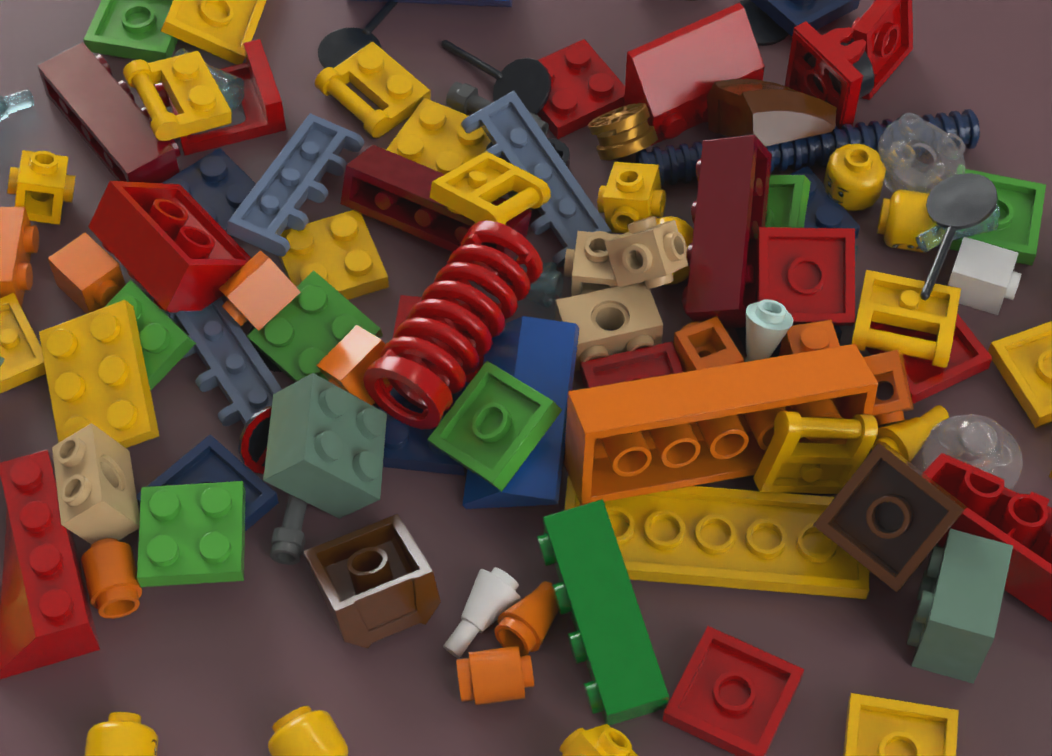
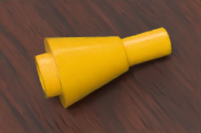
M936 405L920 417L879 427L872 450L878 443L885 442L911 462L929 438L930 433L949 420V414L943 406Z

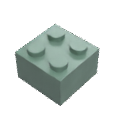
M314 373L273 394L263 481L339 519L380 500L387 414Z
M950 529L943 548L935 546L932 549L927 570H924L917 595V600H920L917 614L913 616L906 645L916 647L912 667L974 684L995 638L1013 545Z

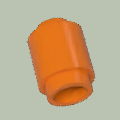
M105 538L94 542L81 557L91 605L98 609L99 615L103 618L114 619L127 616L139 608V598L142 595V588L137 580V567L132 547L114 538Z
M519 646L468 652L469 658L456 659L461 702L475 700V705L525 699L524 688L534 687L531 656H520Z

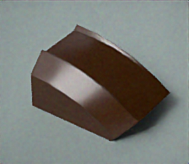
M756 79L716 81L707 95L708 127L710 131L727 137L755 134L765 147L829 133L836 126L837 107L822 99L774 82Z
M398 514L303 551L319 591L344 642L369 649L373 642L419 623L426 625L441 603L433 570Z

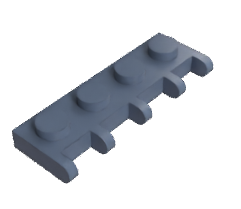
M515 91L508 93L462 121L461 126L466 133H471L482 127L493 143V146L486 150L487 152L503 158L505 161L542 179L549 186L551 197L546 204L537 208L542 216L536 219L530 227L535 235H539L550 228L564 247L552 258L557 267L565 265L566 249H575L577 231H604L611 234V229ZM512 190L507 194L511 198L518 193Z
M309 113L228 220L227 234L274 255L285 256L290 249V243L280 235L287 226L297 231H301L306 227L309 219L299 209L306 199L317 203H322L326 199L328 189L319 181L326 172L336 176L343 175L347 162L338 155L343 148L351 152H359L364 145L362 136Z
M218 298L202 311L171 313L163 310L196 342L183 358L197 353L208 369L195 380L200 391L206 392L219 386L230 403L229 406L223 408L218 413V419L223 426H230L240 420L245 425L256 412L267 406H272L273 394L282 390V388L239 324L222 307L224 302L221 298Z

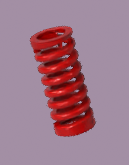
M478 221L470 227L463 237L460 247L451 253L447 265L438 271L434 283L425 289L421 301L411 308L408 319L398 326L394 338L385 344L380 354L381 358L372 362L363 377L364 386L370 397L379 407L398 421L411 427L432 429L438 426L443 417V412L449 410L453 403L452 394L463 390L467 382L466 375L475 372L479 366V356L489 352L493 345L492 338L499 336L503 332L505 320L513 317L518 309V301L527 297L531 289L530 285L540 278L543 272V262L534 246L522 234L499 222ZM488 242L502 245L519 257L515 261L507 254L481 244ZM519 264H525L527 271L525 272ZM468 280L476 282L485 291L497 297L500 303L494 302L483 292L474 288ZM456 299L464 301L475 311L483 314L487 321L479 319L472 312L462 307ZM444 318L454 321L468 331L474 339L465 337L452 328ZM431 337L446 343L448 346L453 348L461 358L456 357L445 351ZM420 357L438 366L447 376L432 370ZM383 378H387L390 384H385ZM394 387L406 400L423 409V413L413 412L405 408L389 392Z

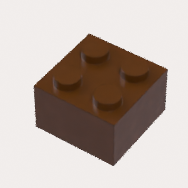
M881 442L875 446L813 526L895 592H898L966 510L967 506L885 442Z

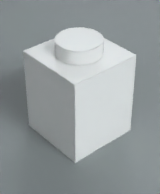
M963 237L948 286L961 288L959 304L998 315L1003 299L1013 300L1022 275V273L1013 271L1019 253Z

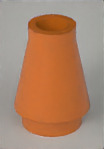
M542 582L534 591L498 616V625L495 627L494 633L503 648L519 646L520 656L539 650L559 611L552 589L553 583Z

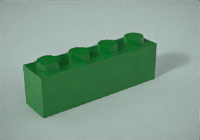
M603 499L544 516V534L537 536V542L544 565L554 564L560 581L559 583L552 584L559 612L561 615L570 612L575 631L568 633V639L576 664L586 662L591 681L583 683L592 714L602 712L605 724L610 726L665 709L668 705L669 694Z

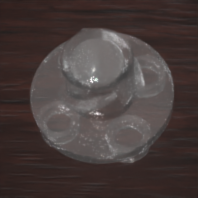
M905 113L900 119L888 125L879 139L878 151L881 161L886 168L884 183L892 194L898 189L930 194L931 190L944 179L965 173L963 153L966 146L959 136L953 133H946L936 125L924 121L917 114Z
M975 414L953 416L938 423L932 428L926 438L921 454L924 471L941 453H944L1004 479L1005 487L1013 490L1016 486L1023 466L1022 453L1014 437L992 418Z

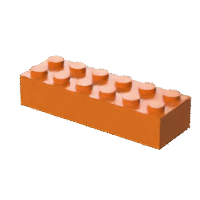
M856 344L568 391L564 465L580 505L601 499L606 502L755 475L775 434L774 421L780 411H795L801 417L851 419L856 414L872 415L878 382ZM800 437L798 443L846 444L848 439Z

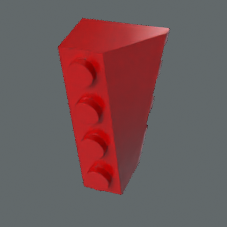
M48 449L0 462V477L7 504L0 602V679L100 650L73 532L61 525L55 469Z
M941 453L923 473L967 506L966 510L950 529L1013 545L1004 590L1052 622V507L1047 506L1050 499L1032 491L1030 494L1017 493L1005 487L1004 479ZM948 532L938 543L941 547L944 546Z

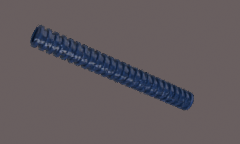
M965 109L962 114L959 111H951L948 116L946 113L940 112L935 115V118L931 114H924L922 119L915 115L910 116L908 121L904 117H898L894 123L891 119H884L881 124L876 120L870 121L868 126L864 122H857L855 127H852L851 124H843L841 129L835 126L833 131L829 133L766 146V148L772 154L770 173L774 171V168H777L780 172H785L789 166L792 170H799L801 165L813 168L815 163H818L820 167H826L830 155L837 148L846 144L869 146L881 156L885 155L888 159L894 158L896 153L900 157H907L910 152L913 155H921L923 150L928 154H933L937 148L940 152H947L950 147L958 151L964 145L968 149H974L979 141L980 127L978 118L973 110ZM698 141L694 142L692 147H688L686 143H681L677 149H674L673 145H666L665 150H660L656 146L652 147L651 152L643 149L636 153L635 160L636 163L659 165L661 186L664 185L665 181H668L670 185H676L678 180H682L686 184L690 183L692 178L697 180L696 163L702 155V144Z

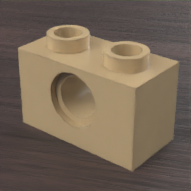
M644 281L619 288L616 286L555 300V321L576 323L579 327L574 371L580 370V362L582 361L585 362L591 359L662 344L663 322L651 290L646 289Z
M92 423L52 447L62 526L91 545L105 538L120 540L139 529L140 515L130 451Z

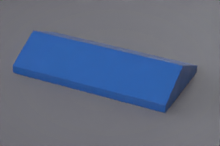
M521 316L506 323L503 332L499 336L492 338L493 345L489 352L484 355L483 365L486 361L492 363L553 400L562 411L502 492L467 469L462 503L465 509L558 504L565 452L568 391H572L579 337V327L576 323Z

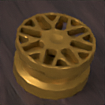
M646 103L632 104L612 110L595 118L588 124L591 134L597 135L599 145L596 149L600 160H613L628 156L649 147L658 140L654 126H649L647 122L650 114Z

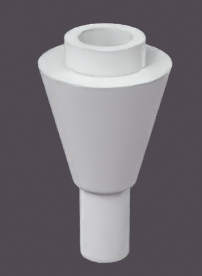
M494 567L491 572L480 569L461 615L462 621L445 642L443 648L454 657L460 659L478 633L486 630L498 620V616L521 600L520 595L516 592V589L519 587L518 582L497 567Z

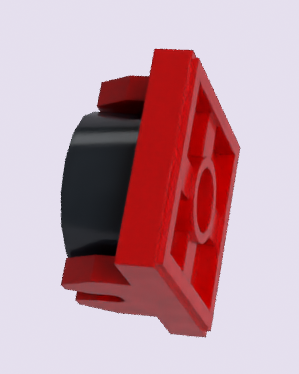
M805 21L794 27L785 86L822 99L837 107L836 126L841 129L843 124H851L853 127L858 100L870 93L874 87V71L865 52L867 42L864 39L855 41L853 39L854 30L851 27L836 28L821 36Z

